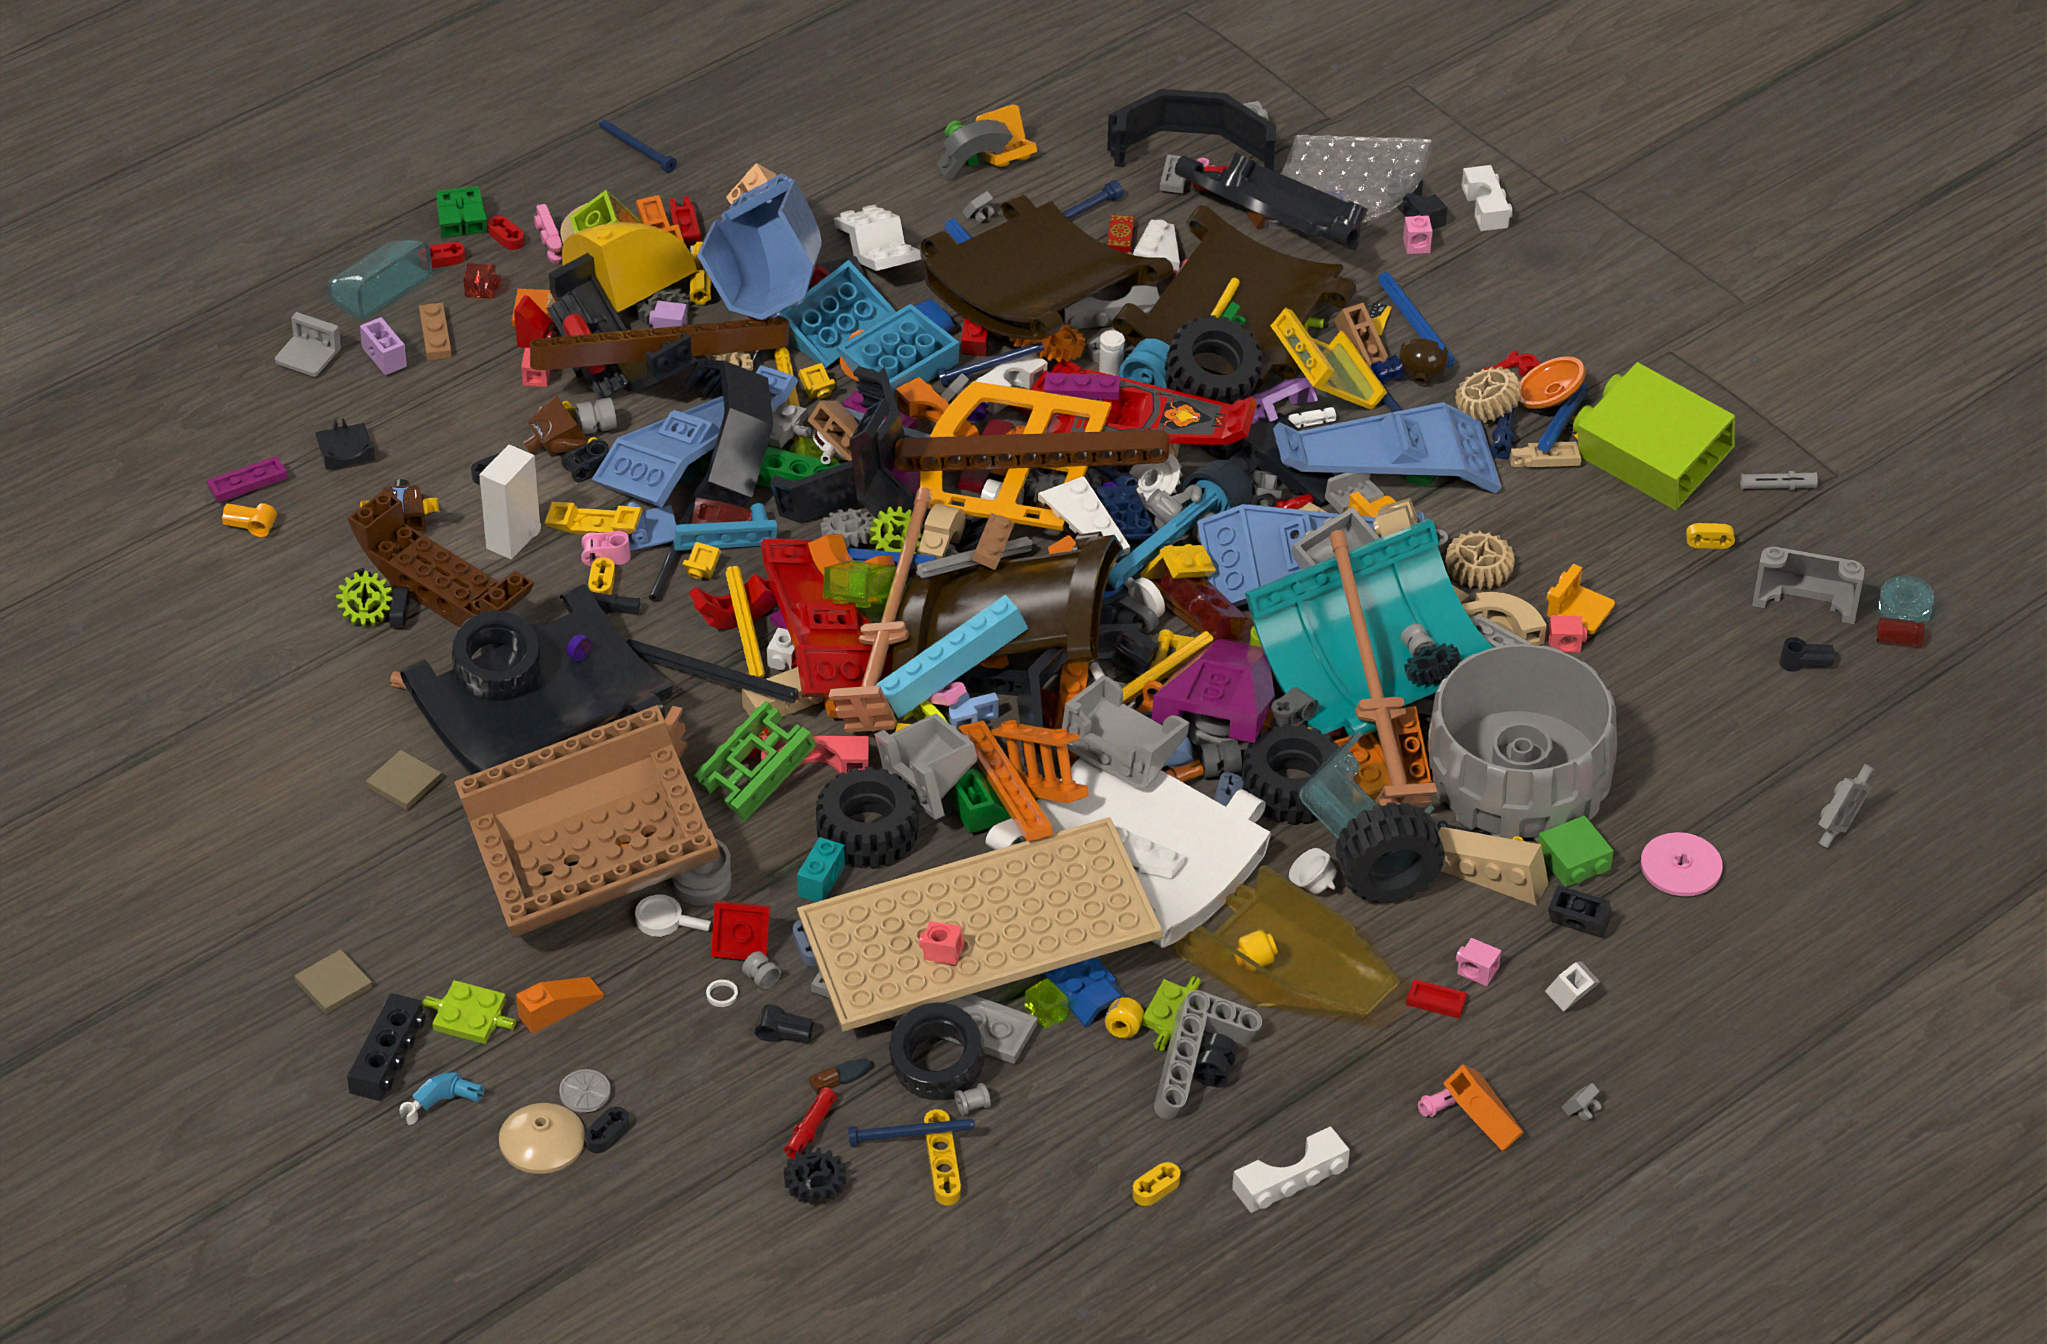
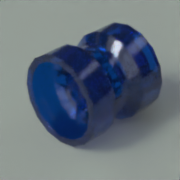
M1396 355L1387 357L1386 361H1376L1371 364V370L1382 385L1387 384L1390 379L1397 380L1404 376L1402 363Z

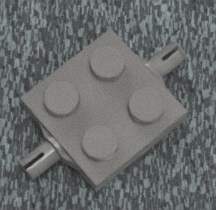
M782 403L772 410L773 428L768 445L782 448L793 436L799 435L808 438L811 435L810 427L801 426L809 416L806 408Z
M1864 764L1855 779L1845 778L1840 781L1834 790L1835 796L1831 803L1823 808L1820 814L1821 820L1819 825L1825 828L1826 831L1819 843L1824 847L1829 848L1838 833H1846L1873 786L1866 782L1875 770L1871 766Z

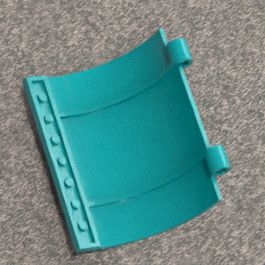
M1430 519L1348 551L1384 698L1401 697L1404 699V705L1436 693L1442 682L1434 681L1430 684L1427 681L1420 685L1419 682L1413 684L1412 681L1408 680L1404 664L1408 663L1407 659L1413 657L1409 652V648L1405 647L1401 641V634L1408 626L1421 624L1425 628L1427 636L1431 637L1437 647L1443 643H1446V646L1453 644L1454 647L1458 648L1461 661L1472 654L1494 648L1473 624L1451 584L1438 548L1439 541L1434 522ZM1336 556L1246 592L1245 595L1256 633L1284 694H1287L1292 688L1298 687L1319 703L1314 716L1305 721V723L1311 729L1313 727L1319 729L1322 735L1344 726L1352 740L1377 731L1375 722L1357 719L1355 713L1360 700L1371 699Z

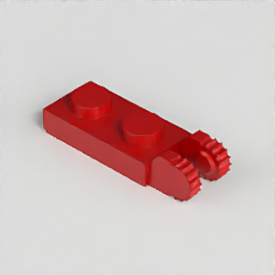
M689 196L683 197V206L677 207L675 198H669L672 225H679L684 243L688 245L701 242V234L694 206L691 205Z

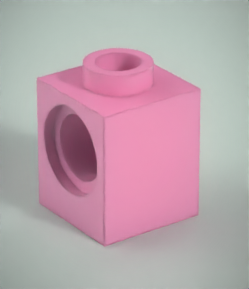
M1429 216L1405 217L1403 240L1407 254L1430 253L1432 227Z
M1471 938L1466 947L1461 946L1457 953L1456 962H1459L1457 974L1488 986L1499 969L1501 950Z

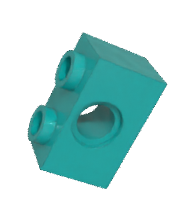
M821 837L818 838L797 874L799 897L814 902L827 898L845 867L843 844Z

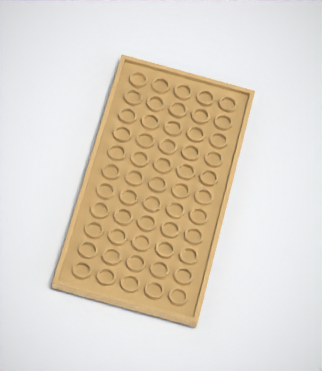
M1111 817L1059 831L1037 841H1025L797 908L799 919L842 1032L908 1013L915 1007L923 1004L942 1003L1163 937L1160 924ZM929 921L962 926L964 947L957 965L924 960L923 948L919 947V939L921 933L926 931Z

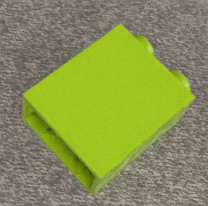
M1638 362L1624 376L1615 374L1604 388L1603 399L1594 408L1589 405L1582 408L1573 424V431L1578 433V448L1581 458L1675 511L1735 447V415Z

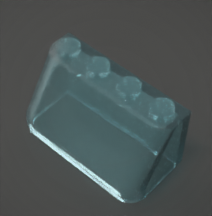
M402 239L387 242L332 277L327 287L328 300L360 322L433 276L429 245L421 239Z

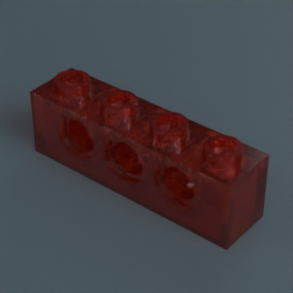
M1167 567L1159 586L1197 623L1208 631L1214 639L1238 640L1247 617L1205 577L1173 578Z

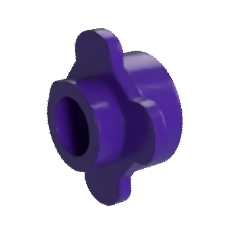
M981 402L967 419L971 421L984 420L986 415H988V410H986L988 403Z

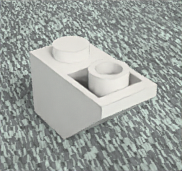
M1582 961L1575 962L1562 972L1545 992L1563 1011H1566L1597 986L1600 981Z

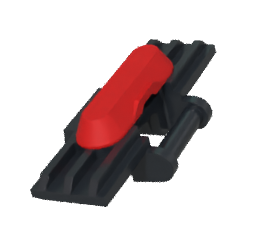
M576 290L571 291L546 308L562 337L593 334L597 330L600 333L611 332L606 324L607 319L604 315L598 316L595 319L591 318ZM618 363L572 368L578 378L585 375L598 400L610 397L629 384Z

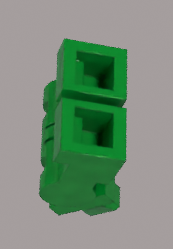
M478 186L436 190L441 239L462 236V225L465 227L466 235L487 233L486 215Z

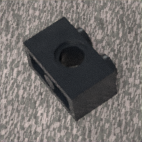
M1559 885L1548 908L1552 923L1601 938L1604 937L1612 917L1609 900Z

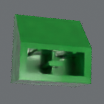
M975 769L968 770L948 791V800L968 833L991 828L1012 818L985 775Z

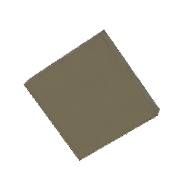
M400 750L366 780V787L401 808L408 810L442 780V774Z
M341 949L294 975L295 982L326 1015L373 988L372 981Z

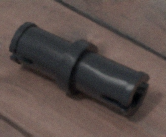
M591 591L601 609H608L610 613H615V611L637 615L639 613L640 598L618 596V593L615 592L605 594Z

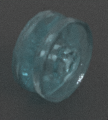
M1902 575L1892 577L1881 587L1878 613L1882 620L1898 629L1911 630L1920 628L1927 624L1932 616L1934 592L1929 584L1914 576Z

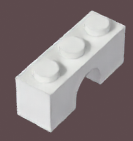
M1491 165L1464 168L1462 188L1468 201L1476 200L1474 216L1480 230L1508 228L1509 218L1512 217V206L1506 201L1505 190L1501 189L1499 185L1498 174H1494Z
M1036 354L996 366L989 373L979 377L976 382L1008 387L1021 386L1031 390V387L1043 372L1047 371V362ZM984 401L988 403V408L986 409L993 414L1008 406L1006 404Z

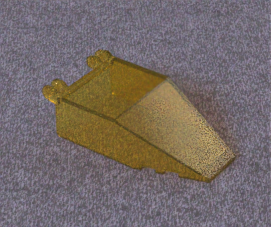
M1266 865L1259 869L1256 890L1241 884L1235 889L1239 897L1234 894H1229L1226 897L1228 906L1236 911V913L1221 927L1212 933L1203 926L1198 925L1194 932L1190 931L1186 934L1185 939L1188 944L1183 941H1178L1175 944L1176 952L1183 960L1192 962L1256 1006L1366 1018L1400 985V981L1380 957L1377 958L1372 953L1368 942L1365 939L1362 940L1357 935L1354 925L1349 920ZM1258 930H1262L1266 934L1270 933L1278 951V954L1274 955V962L1262 967L1237 950L1239 948V938Z

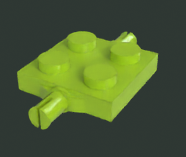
M1192 976L1186 987L1164 979L1143 1015L1141 1025L1159 1034L1154 1043V1047L1157 1050L1160 1046V1051H1163L1171 1039L1178 1008L1189 992L1198 989L1201 984V980L1198 977L1195 981L1196 976Z
M454 980L447 995L442 1000L428 995L424 999V1007L438 1010L432 1025L434 1031L486 1044L490 1034L496 1027L514 1030L516 1025V1019L501 1016V1011L507 1000L506 994Z

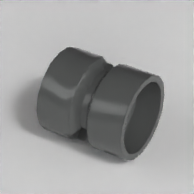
M1237 739L1221 741L1219 746L1215 742L1199 744L1198 759L1204 770L1203 778L1219 776L1221 772L1234 774L1242 772V757Z

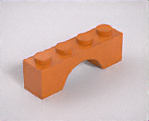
M920 377L895 388V401L898 410L913 419H927L937 423L950 405L944 397L936 393L932 386L925 383ZM965 420L955 436H979V431L975 425Z

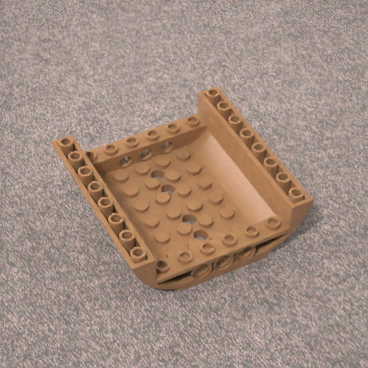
M658 705L454 782L512 938L721 859L716 840L711 829H708L673 747ZM650 832H656L653 836L645 837ZM624 842H630L624 847H619ZM578 861L576 865L568 866L571 862ZM547 871H553L548 876H542Z

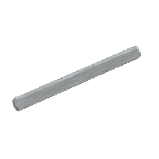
M1028 537L1007 541L1001 558L1031 551L1033 541L1029 540ZM975 550L920 563L917 565L918 570L916 574L924 579L980 563L972 560Z

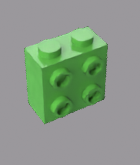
M1585 815L1540 832L1538 835L1537 844L1542 846L1544 862L1564 887L1580 883L1587 878L1603 874L1611 869L1614 850Z

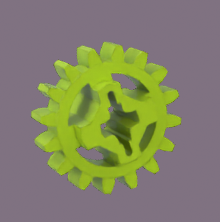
M900 506L897 512L888 507L887 514L880 511L878 519H873L871 523L873 527L869 530V534L873 537H871L869 542L870 544H877L875 550L902 551L911 519L910 509L906 513H902V507ZM881 527H883L885 533L883 538H881L880 534ZM922 533L919 534L915 550H918L923 536Z
M364 571L363 577H359V574L354 572L353 580L346 577V586L339 585L338 588L342 594L336 595V601L342 603L337 605L338 611H344V620L351 617V625L354 626L359 621L362 628H365L366 622H370L374 627L375 619L378 618L382 622L385 620L383 612L390 614L391 608L388 605L392 604L393 598L389 596L392 593L391 587L384 588L387 584L386 580L378 581L377 573L372 577H368V571ZM360 585L355 591H351L354 587ZM370 585L377 588L379 592H375ZM364 591H366V595L368 596L367 603H365V608H363V603L361 601L364 596ZM350 607H355L359 613H356ZM374 608H378L376 611L369 614V612H371Z

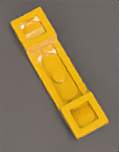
M552 502L545 525L579 535L614 531L630 534L635 532L642 508L618 506L617 511L580 509L574 503Z

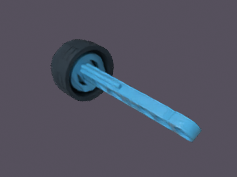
M1227 460L1212 461L1195 470L1184 480L1182 492L1188 486L1196 484L1202 490L1200 501L1186 500L1184 502L1186 508L1111 569L1107 583L1114 589L1120 587L1128 578L1132 577L1148 562L1157 557L1162 548L1173 544L1195 526L1198 519L1204 513L1210 511L1217 514L1242 504L1251 505L1253 493L1248 474L1237 464Z

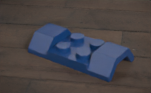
M1097 957L1039 974L1084 1027L1089 1026L1097 1014L1110 1007L1111 1003L1116 999L1127 997L1116 984V979Z

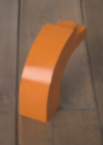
M660 195L636 201V207L642 224L663 229L675 235L684 243L679 225L670 226Z
M843 534L825 535L808 543L812 558L819 571L827 579L840 586L861 587L878 584L877 576L886 574V569L895 565L892 555L876 556L858 564L849 555Z

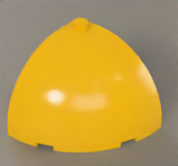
M616 222L586 228L568 236L562 249L563 265L586 253L594 257L596 278L616 312L628 308L697 271L689 249L679 238L663 229L641 223Z

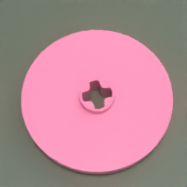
M1675 832L1660 835L1652 839L1645 846L1641 856V869L1646 879L1657 889L1676 896L1703 894L1718 883L1722 874V859L1716 848L1703 838L1688 833Z

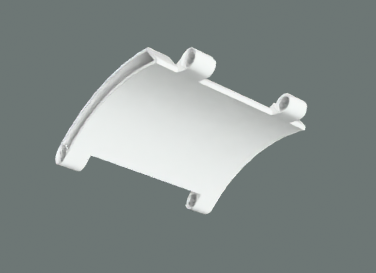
M1079 757L1071 767L1072 778L1077 784L1088 785L1089 796L1069 804L1041 798L1036 801L1052 825V833L1111 817L1115 826L1185 856L1184 864L1172 878L1139 872L1133 866L1162 929L1163 937L1151 942L1162 948L1179 941L1193 932L1229 900L1263 859L1271 837V832L1255 824L1264 812L1265 802L1243 789L1238 790L1227 807L1161 770L1149 785L1143 789H1137L1082 757ZM1011 818L993 826L986 837L985 843L990 848L998 850L1025 842L1026 839Z

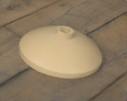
M536 1103L518 1109L505 1120L499 1133V1146L504 1158L515 1168L534 1174L551 1173L567 1167L579 1157L585 1144V1130L580 1118L568 1108L552 1103Z

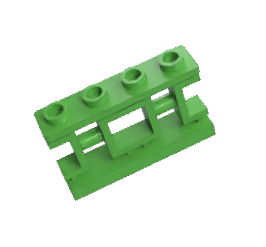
M767 701L757 707L743 725L736 728L734 734L718 747L715 754L706 763L702 764L694 775L700 788L704 791L706 790L709 794L719 785L731 794L724 801L728 808L732 811L734 810L743 821H746L817 746L812 734L804 727L801 728L798 724L789 733L778 727L777 724L783 718L776 708L773 709ZM766 728L771 734L762 741L757 736ZM781 739L786 745L777 752L772 747ZM757 747L767 756L751 772L741 762ZM730 765L735 772L726 779L721 774ZM745 777L750 783L741 791L736 785Z

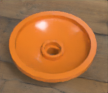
M1559 357L1533 368L1520 381L1522 393L1519 403L1531 409H1545L1565 402L1580 388L1584 381L1586 370L1583 363L1574 357Z

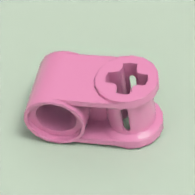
M625 532L587 533L582 537L581 544L584 551L582 552L581 560L587 566H592L593 561L601 557L610 558L615 565L625 564L631 558L629 538ZM592 553H595V559H592Z

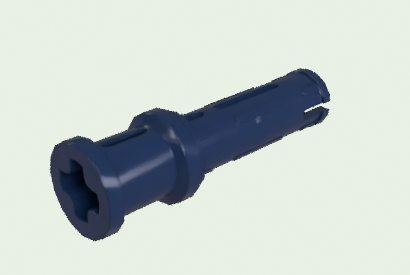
M1515 407L1512 408L1511 413H1505L1504 418L1498 417L1497 428L1492 434L1494 442L1490 448L1491 454L1496 458L1506 459L1510 457L1511 449H1513L1511 443L1515 438L1514 431L1512 430Z

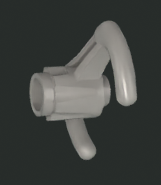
M1196 484L1190 485L1184 492L1171 496L1165 490H1155L1146 501V505L1149 507L1148 510L1155 515V531L1157 532L1164 524H1167L1182 512V503L1186 500L1191 499L1193 502H1199L1202 495L1201 487Z

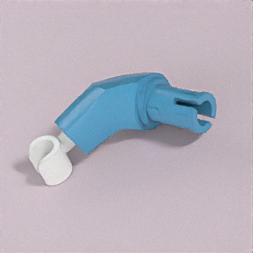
M455 1072L434 1076L428 1079L412 1095L415 1100L413 1103L405 1102L400 1106L401 1118L407 1115V1124H414L418 1120L417 1110L420 1107L427 1111L441 1099H452L456 1096L478 1103L482 1099L481 1096H478V1093L484 1094V1085L463 1080L462 1076Z

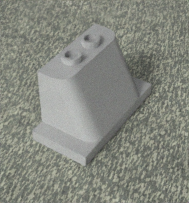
M1351 507L1335 518L1333 516L1328 518L1318 529H1311L1306 532L1301 540L1293 544L1291 553L1299 568L1303 570L1335 557L1329 537L1331 532L1335 530L1344 531L1348 551L1380 539V537L1360 514Z
M936 713L892 734H888L885 730L875 733L883 769L888 770L889 774L896 773L901 776L902 781L906 780L917 794L919 807L936 820L944 816L941 799L977 761L974 743L970 741L967 735L961 734L954 725H950Z

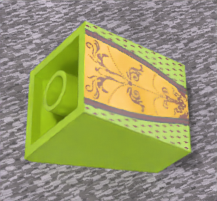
M607 190L569 217L574 233L607 223H641V220Z

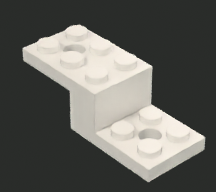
M876 205L863 207L861 212L845 211L840 213L841 217L834 218L835 228L850 234L853 255L857 257L862 265L877 271L921 260L920 250L905 244L900 216L891 213V211L878 208Z

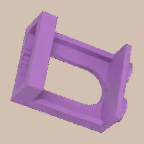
M1306 377L1285 380L1251 395L1257 402L1251 424L1262 420L1271 422L1278 419L1273 403L1285 397H1289L1291 404L1317 401L1316 388L1311 385Z

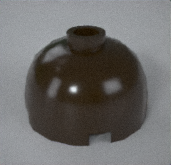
M1411 339L1410 344L1405 345L1404 342L1401 346L1399 364L1403 374L1414 383L1426 384L1439 379L1443 375L1448 363L1449 353L1445 347L1444 350L1439 348L1436 341Z

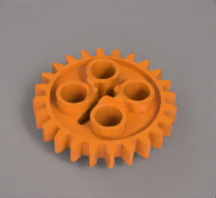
M1063 324L1058 333L1042 340L1009 338V341L1014 342V346H1021V348L1041 342L1043 343L1044 350L1035 354L1039 358L1047 357L1049 361L1055 358L1058 362L1061 359L1068 362L1069 359L1076 360V357L1080 358L1085 346V338H1082L1083 334L1077 333L1078 329L1070 328V324Z

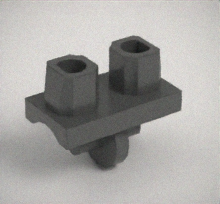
M1254 470L1251 483L1253 493L1251 505L1259 506L1267 503L1271 507V496L1281 498L1282 491L1276 489L1277 475Z

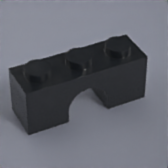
M1412 167L1387 175L1386 196L1397 205L1401 213H1404L1406 217L1429 216L1432 230L1446 226L1447 206L1436 194L1422 197L1423 179Z

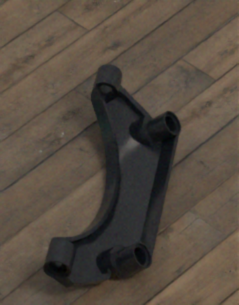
M1235 153L1229 168H1224L1222 173L1219 171H1204L1203 163L1187 156H1181L1175 165V174L1177 176L1194 182L1211 192L1287 226L1356 251L1360 243L1359 228L1368 211L1367 208L1352 201L1346 202L1258 165L1241 154Z

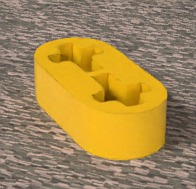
M1696 523L1690 525L1686 530L1687 543L1692 548L1727 549L1735 542L1734 529L1728 524Z
M598 558L593 561L588 581L589 590L612 594L615 564L610 558Z
M1170 1162L1161 1163L1139 1177L1133 1184L1132 1195L1134 1201L1142 1206H1150L1174 1191L1180 1184L1181 1173L1178 1166Z

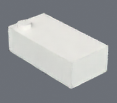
M508 445L479 475L486 549L512 560L533 537L538 535L541 523L539 518L535 456L512 445Z

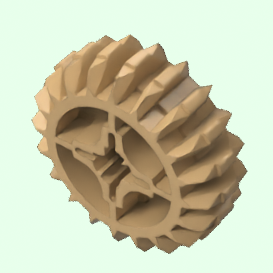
M1492 366L1489 370L1482 369L1481 372H1473L1471 377H1465L1466 382L1459 384L1460 388L1456 390L1455 396L1459 410L1471 415L1474 420H1482L1486 423L1491 419L1495 421L1498 417L1504 418L1505 413H1511L1512 408L1517 407L1518 401L1521 400L1522 388L1517 376L1510 372L1509 369H1503L1502 367L1494 369Z
M1480 530L1476 534L1469 531L1468 535L1460 534L1459 538H1453L1452 543L1447 548L1445 558L1448 574L1452 575L1453 580H1459L1460 585L1468 584L1470 589L1473 586L1478 587L1479 590L1482 587H1487L1491 590L1493 585L1500 587L1502 582H1507V579L1513 572L1515 561L1512 547L1508 546L1507 540H1501L1500 535L1491 536L1490 532L1482 534Z

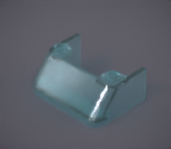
M1360 731L1340 745L1300 790V799L1303 804L1337 839L1343 827L1347 828V823L1352 818L1356 819L1360 812L1363 810L1369 811L1373 809L1372 806L1377 805L1352 779L1358 773L1359 764L1357 759L1349 752V749L1363 735ZM1430 804L1423 810L1430 814L1434 807ZM1392 851L1387 852V853L1381 855L1380 857H1382V856H1387V855H1389Z

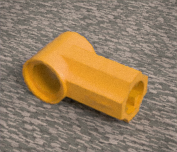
M226 504L223 509L222 522L223 525L248 529L254 536L266 537L277 518V512L268 504H259L256 508Z

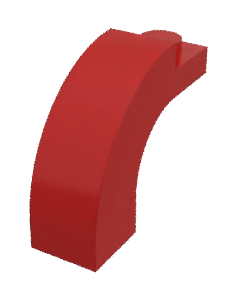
M754 574L744 584L752 621H755L771 610L777 604V600L770 581L757 574ZM696 586L691 590L689 595L695 602L693 606L702 614L709 626L719 629L738 627L731 594L714 596Z

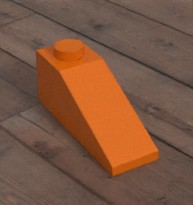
M590 977L540 982L516 994L518 1017L533 1034L604 998V993Z

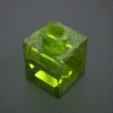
M1046 978L1025 991V1009L1032 1016L1037 1017V1021L1047 1029L1055 1023L1062 1022L1068 1016V997Z

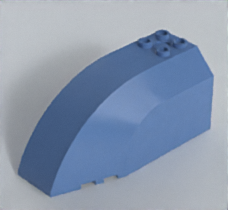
M780 174L740 195L729 206L730 209L721 214L723 220L720 222L718 219L712 223L697 254L728 310L760 320L767 317L773 319L782 314V309L788 306L794 308L804 302L803 298H805L812 280L821 248V236L818 225L803 193L794 179L792 180L790 177L788 178L786 175Z

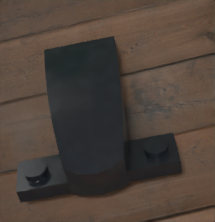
M1281 412L1277 414L1278 419L1271 422L1262 420L1252 424L1248 437L1242 439L1237 452L1228 461L1237 464L1248 476L1258 468L1277 475V482L1280 480L1296 496L1300 492L1304 495L1310 494L1313 497V503L1320 507L1326 501L1327 482L1329 478L1334 477L1332 472H1301L1293 467H1287L1281 461L1273 428L1279 422L1295 430L1298 428Z

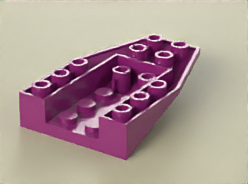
M1216 639L1176 671L1154 694L1152 720L1163 725L1164 720L1170 715L1182 718L1185 711L1192 714L1199 713L1213 716L1217 719L1230 720L1229 738L1255 743L1275 696L1271 667L1262 647Z

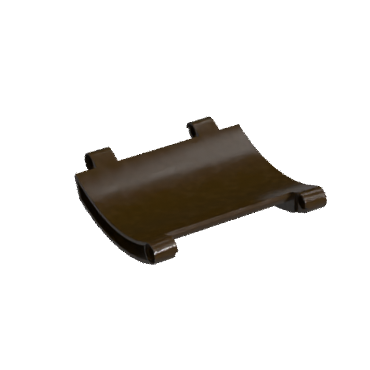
M1025 195L1016 196L1001 204L1000 208H1002L1003 215L1008 221L960 244H956L950 235L944 231L924 238L920 244L921 251L927 258L922 263L926 285L937 297L969 321L989 331L1024 340H1042L1058 333L1063 326V320L1060 314L1057 313L1058 311L1116 283L1136 286L1154 285L1173 275V265L1167 258L1142 257L1115 250L1082 231L1052 201L1036 208Z
M1204 205L1197 206L1185 224L1188 230L1201 242L1148 314L1135 304L1126 303L1113 319V328L1122 333L1124 338L1134 347L1145 339H1157L1170 346L1178 329L1182 328L1183 324L1187 321L1193 322L1194 318L1200 316L1206 319L1208 315L1212 314L1231 279L1237 278L1240 284L1226 309L1232 301L1240 306L1235 315H1240L1246 319L1242 328L1244 330L1248 329L1253 334L1252 339H1257L1260 345L1259 350L1263 354L1262 371L1255 389L1250 395H1254L1271 372L1283 380L1297 379L1302 370L1274 332L1271 324L1285 307L1294 312L1303 326L1321 300L1326 303L1329 302L1337 308H1345L1357 291L1355 284L1347 278H1337L1344 268L1342 264L1313 262L1278 252L1244 235L1224 221L1209 207ZM1200 353L1193 356L1196 363L1203 370L1211 374L1227 375L1234 372L1231 364L1220 355Z
M1101 531L1077 534L1076 544L1073 546L1072 551L1001 561L995 570L978 564L959 569L958 571L955 570L922 579L920 575L916 574L918 570L916 569L904 592L897 621L905 623L909 637L906 640L894 643L892 673L1004 595L1018 608L1028 629L988 657L1067 646L1069 657L1067 661L1069 664L1096 661L1098 658L1099 623L1104 590L1115 561L1124 553L1123 546L1115 534L1103 536Z

